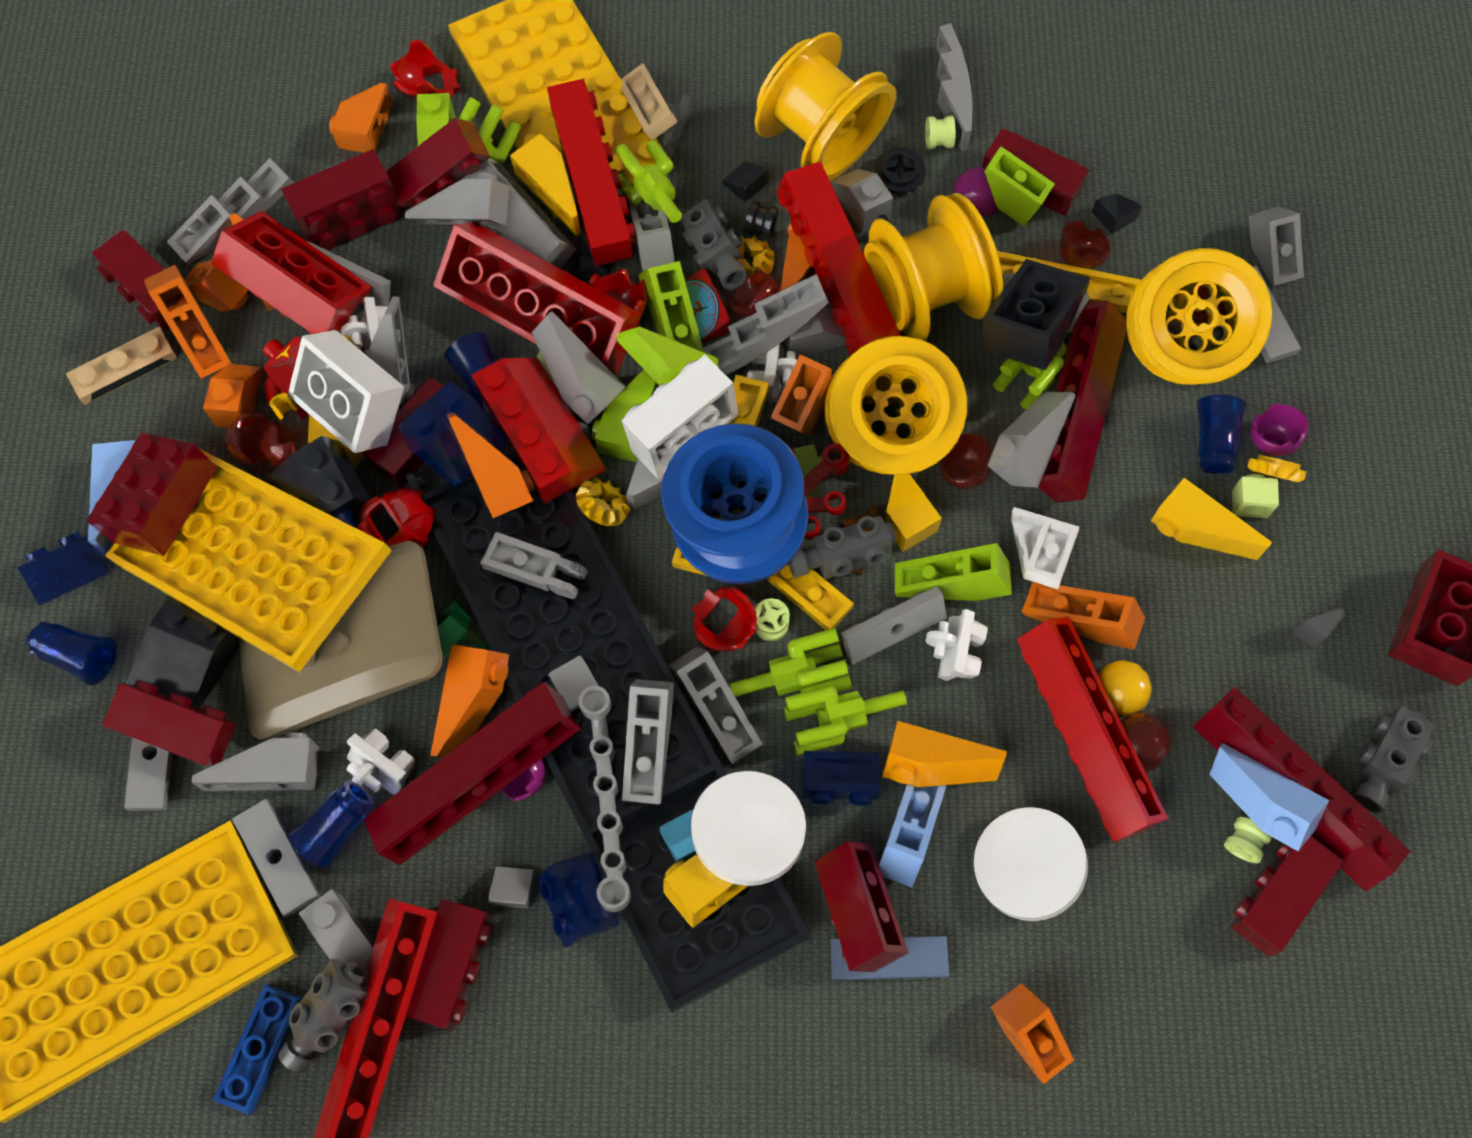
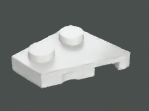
M1014 507L1011 523L1023 579L1058 589L1077 538L1079 526Z

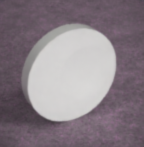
M741 771L719 778L701 794L692 814L691 835L697 856L715 876L736 885L755 886L779 878L797 861L805 840V814L797 796L782 781L761 772Z
M1026 807L1006 812L987 826L980 836L975 849L974 871L982 892L998 910L1016 919L1040 921L1061 914L1077 900L1087 879L1088 859L1080 836L1068 821L1049 810Z

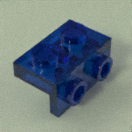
M79 531L58 540L61 547L48 552L44 546L24 556L27 562L17 568L38 605H42L109 573L97 549L88 542V534L81 536Z
M804 751L803 798H811V803L820 805L832 804L834 799L849 800V804L856 806L871 805L872 800H878L881 793V785H879V753Z
M592 853L554 863L539 876L540 893L543 899L548 902L553 916L554 931L561 938L565 948L574 945L580 939L612 930L619 925L615 912L604 909L597 898V888L602 881V877Z

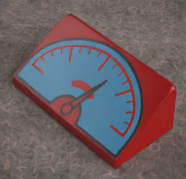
M706 268L701 269L685 280L701 343L730 333L728 326L731 325V321Z

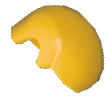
M1119 660L1107 664L1099 671L1098 677L1117 715L1128 716L1144 710L1150 700L1152 686L1149 675L1140 665L1126 660Z

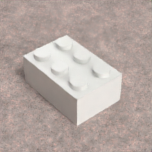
M337 330L302 336L288 395L352 452L358 453L388 444L404 386Z
M703 355L697 361L689 362L676 378L669 383L660 385L652 397L642 405L632 407L627 412L625 418L621 420L632 453L659 480L663 477L667 465L675 452L688 439L703 430L728 424L739 415L734 385L706 355Z

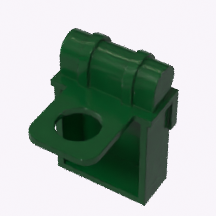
M452 601L436 617L442 655L449 658L451 647L465 639L474 642L478 649L489 650L487 643L468 627L472 617L456 601Z

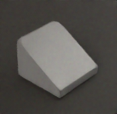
M582 656L572 659L549 673L553 686L564 697L571 712L580 707L579 696L585 688L598 686Z
M496 866L488 902L492 906L529 909L534 870Z

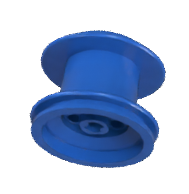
M747 424L718 425L703 430L688 439L675 452L667 465L661 486L662 506L666 518L672 527L679 550L684 558L697 570L721 582L746 584L769 578L782 570L793 559L807 531L808 506L804 495L803 473L798 459L790 447L778 436L765 429ZM736 482H747L743 488L734 487ZM714 492L723 493L719 499L710 498ZM759 494H766L762 502L755 500ZM744 508L742 513L732 514L733 510ZM718 516L720 517V520L711 517Z

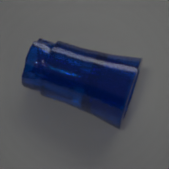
M475 332L453 342L446 349L444 358L458 373L474 400L479 402V405L484 410L483 401L476 390L471 375L495 363L496 359L486 334Z
M1209 395L1202 397L1196 402L1199 421V467L1202 468L1203 472L1209 474L1231 473L1235 470L1241 425L1247 404L1243 399L1231 395Z
M47 621L40 622L37 627L32 629L26 642L29 646V653L46 663L57 666L74 675L88 685H96L106 678L115 663L117 655V645L111 637L89 634Z
M344 780L338 789L333 790L307 819L289 833L290 843L302 857L312 864L323 868L331 867L344 844L366 817V812L374 803L373 798L359 784Z

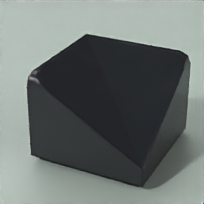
M1114 194L1097 199L1092 213L1111 234H1114L1135 221L1139 216L1142 206L1122 195Z

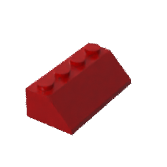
M263 211L222 230L211 264L221 270L227 277L246 287L256 297L275 307L282 315L289 317L304 327L310 334L332 330L339 331L372 288L368 283Z
M538 357L502 358L471 375L480 398L524 470H527L544 504L606 470V467L562 399Z

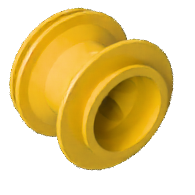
M826 32L812 39H805L789 49L769 72L760 89L755 116V130L761 137H773L788 128L806 143L802 152L801 167L821 161L830 181L843 174L871 146L886 124L894 108L897 94L896 88L888 82L887 75L883 72H872L854 82L838 69L837 66L842 52V41L835 32Z
M959 193L935 196L928 208V227L904 237L901 236L890 222L882 218L875 219L871 224L869 243L865 246L864 256L898 330L902 331L907 337L925 341L930 331V311L953 302L966 315L974 319H982L1000 293L1003 292L1001 266L991 234L976 207L969 199Z
M1198 248L1188 250L1168 258L1151 270L1137 285L1127 309L1126 328L1128 340L1141 364L1152 374L1165 381L1182 385L1220 382L1244 370L1260 354L1267 342L1271 329L1272 304L1265 282L1256 269L1244 259L1219 249ZM1199 286L1209 290L1210 297L1208 299H1201L1198 296L1197 290ZM1177 294L1184 296L1186 299V305L1183 309H1177L1173 305V298ZM1221 301L1226 308V316L1221 315L1217 309ZM1204 309L1208 315L1207 323L1196 325L1192 320L1193 311L1199 312ZM1171 320H1177L1181 324V331L1176 335L1168 330V324ZM1217 326L1223 327L1224 334L1219 341L1213 337V330ZM1191 336H1198L1200 338L1201 346L1198 350L1194 351L1189 348L1188 340Z
M890 336L874 340L862 346L836 370L828 385L825 397V420L834 444H841L850 455L852 463L867 471L879 474L907 475L935 465L957 443L964 429L967 416V394L957 367L947 355L934 345L921 339L907 336ZM878 377H885L889 381V388L884 392L876 388ZM905 379H909L914 383V391L911 394H906L901 389V384ZM866 397L874 402L873 410L868 413L862 409V400ZM888 398H893L900 404V408L896 410L897 417L895 418L889 417L884 411V408L888 406ZM915 403H920L924 406L925 412L920 418L915 417L911 412V408ZM874 421H880L884 425V432L880 436L872 432L871 425ZM901 423L906 424L910 430L908 437L905 439L898 437L896 433V428Z

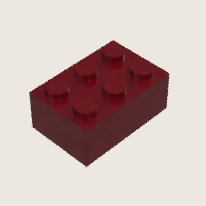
M374 149L281 188L305 240L328 251L348 240L359 238L375 228L391 224L394 220L403 216L390 178Z
M141 432L86 521L112 543L165 556L218 467L193 443Z
M1438 549L1420 565L1387 656L1455 686H1459L1472 677V563Z

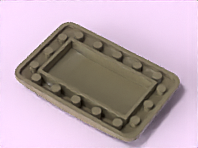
M411 541L389 546L392 550L300 673L245 640L239 639L248 727L250 733L255 738L264 741L277 738L426 681L438 673L442 665L443 655L423 548Z

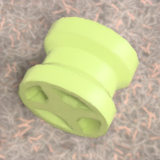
M934 116L927 117L925 123L927 149H935L937 146H945L947 149L954 148L956 138L954 116H945L944 119H936Z
M773 598L765 599L758 603L755 608L757 616L756 634L758 637L771 642L784 637L788 631L790 618L789 609L785 603Z
M1238 817L1234 823L1235 832L1233 836L1227 837L1224 846L1230 853L1242 860L1256 864L1260 863L1264 855L1262 848L1264 844L1270 843L1272 836L1261 831L1250 818Z

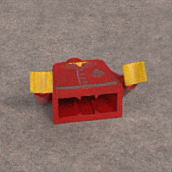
M344 335L347 340L360 349L349 336ZM302 337L293 338L286 346L277 339H272L263 348V354L270 359L263 367L268 376L264 383L268 405L280 420H283V414L291 409L294 410L301 420L309 415L288 395Z

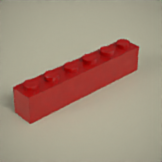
M584 78L547 87L550 107L594 266L632 258L631 244L637 243L633 224H626L624 216L629 215L625 196L618 197L616 189L621 188L617 169L611 170L609 163L613 162V156L609 142H602L601 136H606L602 117H595L594 111L598 110L594 90H587Z
M821 161L786 172L777 189L778 199L781 205L787 208L791 217L792 230L797 237H800L804 245L807 263L815 269L824 293L832 307L833 320L838 327L841 326L846 337L845 344L848 353L852 355L862 346L874 340L890 336H901Z
M1070 618L1047 619L1019 637L1017 641L1022 650V657L1029 665L1037 681V688L1051 710L1054 724L1061 731L1069 748L1070 758L1077 765L1085 782L1086 791L1093 799L1102 817L1103 827L1110 834L1113 842L1134 837L1168 820L1166 812Z
M391 898L388 899L366 969L368 977L364 984L367 994L359 1004L360 1012L350 1020L314 1138L369 1137L437 911Z

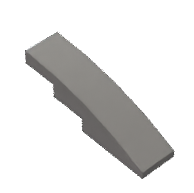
M950 23L939 27L936 49L940 55L936 74L940 81L937 103L944 117L954 116L955 139L961 151H965L968 149L972 132L973 101L970 77L963 50Z
M269 158L248 181L240 176L219 200L211 195L175 232L167 243L190 265L216 249L221 231L233 225L229 215L236 213L241 218L246 219L260 211L265 212L284 195L281 188L295 182L276 162Z
M817 274L755 303L757 313L728 326L731 335L704 347L703 352L719 358L718 368L727 375L776 347L804 326L828 304Z

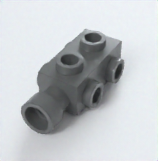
M704 199L682 215L680 220L685 228L682 235L692 249L696 248L697 253L694 257L702 269L706 268V270L710 269L717 275L725 289H736L747 279L746 271L742 264L737 261L742 257L738 248L743 243L732 228L727 230L726 225L730 223V220L720 206L714 208L707 199Z
M866 516L861 518L857 524L841 529L831 527L825 530L822 535L813 537L814 546L806 549L800 547L788 565L794 578L807 575L809 570L817 567L820 568L824 580L835 576L842 577L853 570L869 565L876 566L885 560L891 559L892 543L896 542L895 533L890 522L884 523L881 516L876 518ZM864 528H872L873 530H871V531H865V530H863V529H864ZM833 538L838 539L836 542H830L829 540Z
M1403 705L1391 714L1383 713L1374 727V731L1379 733L1376 742H1368L1359 755L1358 760L1364 763L1359 773L1367 777V780L1359 785L1353 798L1368 811L1382 813L1389 800L1388 791L1394 793L1402 787L1408 788L1416 779L1419 770L1415 768L1419 757L1424 758L1430 751L1434 743V739L1430 738L1436 724L1427 720L1418 710L1406 708ZM1399 758L1400 764H1395L1392 760Z
M331 959L322 973H319L314 978L311 988L301 1002L294 1006L289 1017V1025L292 1029L293 1037L286 1041L278 1053L279 1059L285 1067L295 1072H303L315 1057V1051L324 1053L337 1044V1034L348 1020L358 1015L360 1012L359 1004L367 994L364 981L368 977V973L361 965L355 962L346 963Z

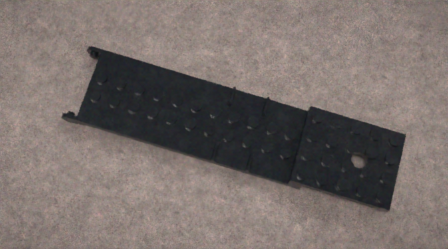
M514 452L506 455L507 458L516 464L520 472L524 471ZM411 471L405 473L411 488L421 490L427 487L421 474L414 477ZM469 472L422 494V501L437 510L431 528L491 650L509 654L506 680L517 702L526 696L530 690L543 682H546L556 690L550 680L549 673L578 656H582L598 686L608 692L611 701V709L606 715L608 737L612 741L615 750V756L611 761L612 775L615 777L619 787L618 795L615 797L616 812L620 816L623 825L622 832L619 835L620 851L623 853L627 863L623 879L627 882L631 891L630 902L621 912L671 1013H674L810 939L811 935L780 878L761 885L747 886L722 905L714 916L704 919L694 928L689 925L664 894L663 878L666 877L665 873L676 862L659 829L662 825L693 810L705 789L727 774L587 517L579 508L572 490L544 504L538 492L534 489L529 492L533 500L532 502L492 518L472 472ZM495 532L561 554L562 558L584 566L588 571L583 580L567 576L560 570H558L555 578L568 582L579 590L576 598H566L555 594L550 589L545 591L483 569L480 562ZM636 679L674 682L672 717L661 804L622 801L630 686ZM579 707L572 711V714L581 729L548 753L545 759L604 878H607V874L601 865V856L604 852L603 835L597 825V818L601 813L600 802L593 787L597 772L596 761L593 759L590 751V743L593 740L591 719L583 715ZM602 746L597 749L596 753L603 754L607 752L608 747ZM604 783L601 785L600 790L607 791L612 787V784ZM608 820L603 827L611 829L616 825V821ZM611 858L607 866L611 868L618 866L620 859Z

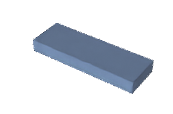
M947 936L903 937L909 953L876 972L849 971L848 965L842 956L840 940L830 939L831 980L948 978L950 975Z

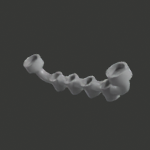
M589 686L581 692L579 706L583 715L591 719L593 740L590 743V751L593 759L596 761L597 772L593 787L600 802L601 813L597 818V825L603 835L604 843L601 865L607 874V878L603 879L598 885L597 898L604 909L617 912L623 910L629 904L631 891L627 882L623 879L627 863L623 853L620 851L619 835L622 832L623 825L620 816L616 812L615 797L618 795L619 787L615 777L612 775L611 766L615 750L612 741L608 737L606 715L611 709V701L608 692L604 688ZM602 746L608 747L607 752L603 754L596 753L598 748ZM602 784H612V787L609 790H600ZM615 820L616 825L613 828L606 829L603 827L606 821ZM611 858L620 859L619 865L613 868L608 867L607 863Z

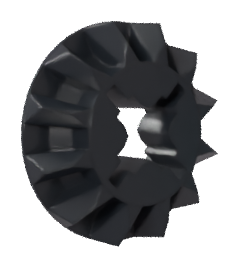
M893 148L885 151L878 157L874 173L878 174L888 191H897L901 195L904 191L913 193L917 186L922 185L926 174V166L923 159L916 152L906 148ZM898 164H901L904 173L902 179L897 177L896 168H898Z

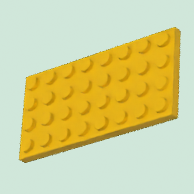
M505 0L448 25L451 36L490 105L494 104L503 109L504 112L500 122L505 131L510 121H514L522 127L513 144L516 150L540 133L549 142L555 141L562 149L550 107L547 87L584 78L587 90H594L598 110L594 111L595 117L601 116L606 136H601L602 142H609L613 156V162L609 163L610 169H617L618 174H625L631 184L633 183L634 176L631 175L616 154V148L620 144H625L643 166L656 164L646 149V145L651 139L645 133L621 89L623 85L622 80L573 0ZM563 158L564 165H565V169H566V173H567L568 180H569V184H570V188H571L572 195H573V199H574L575 206H576V209H577V208H578V204H577L576 197H575V194H574V190H573V186H572L571 179H570V176H569V172H568V168H567V165H566V161H565V158Z
M201 450L218 468L165 556L114 543L105 554V557L300 673L392 550L384 542Z
M231 820L0 946V1123L12 1120L298 956L234 822Z

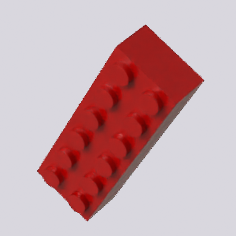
M476 222L454 224L433 284L437 289L536 344V341L531 332L552 311L614 375L618 374L627 352L617 341V334L636 328L642 316L636 310Z

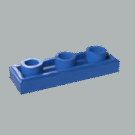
M264 984L212 1101L245 1114L253 1115L278 1059V1053L283 1047L291 1029L289 1025L291 1011L303 998ZM260 1041L262 1044V1049L260 1053L255 1056L253 1053V1047L257 1042Z

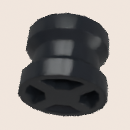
M752 201L746 215L744 232L748 234L756 232L761 234L764 239L770 240L777 224L779 208L774 206L770 208L762 207L760 202Z

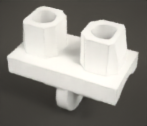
M374 297L363 298L364 310L360 312L361 322H359L358 316L352 315L348 318L349 323L340 329L341 335L349 336L360 349L363 348L364 341L366 354L387 310V306H375Z
M778 344L752 361L753 364H766L765 371L749 370L747 378L769 383L768 403L778 402L781 379L783 377L782 383L786 385L797 362L796 352L787 351L786 358H784L785 347L781 344Z
M964 609L962 610V615L951 616L948 622L941 621L938 631L927 633L926 643L935 647L933 657L941 659L938 678L946 681L955 677L972 679L980 674L982 661L980 658L968 654L969 645L974 647L983 645L986 640L988 627L974 620L975 612Z
M373 729L362 738L355 733L347 740V744L351 746L347 759L351 763L346 770L354 776L350 783V787L354 791L361 792L366 787H369L372 791L377 792L382 786L395 795L405 787L406 779L415 766V759L404 750H399L390 760L382 753L389 748V741L377 729Z

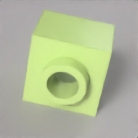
M1250 474L1242 476L1232 489V511L1236 516L1268 518L1279 505L1278 479L1265 478L1261 474Z

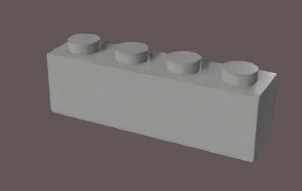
M489 158L481 164V168L477 172L466 175L463 178L477 179V174L479 173L492 174L497 176V181L510 186L507 225L489 226L494 231L500 232L505 239L558 268H561L577 250L501 163Z

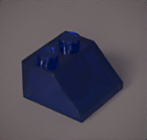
M450 380L399 424L398 427L409 450L453 486L457 487L472 472L449 422L448 414L454 412L497 449H500L507 442V439L476 400Z

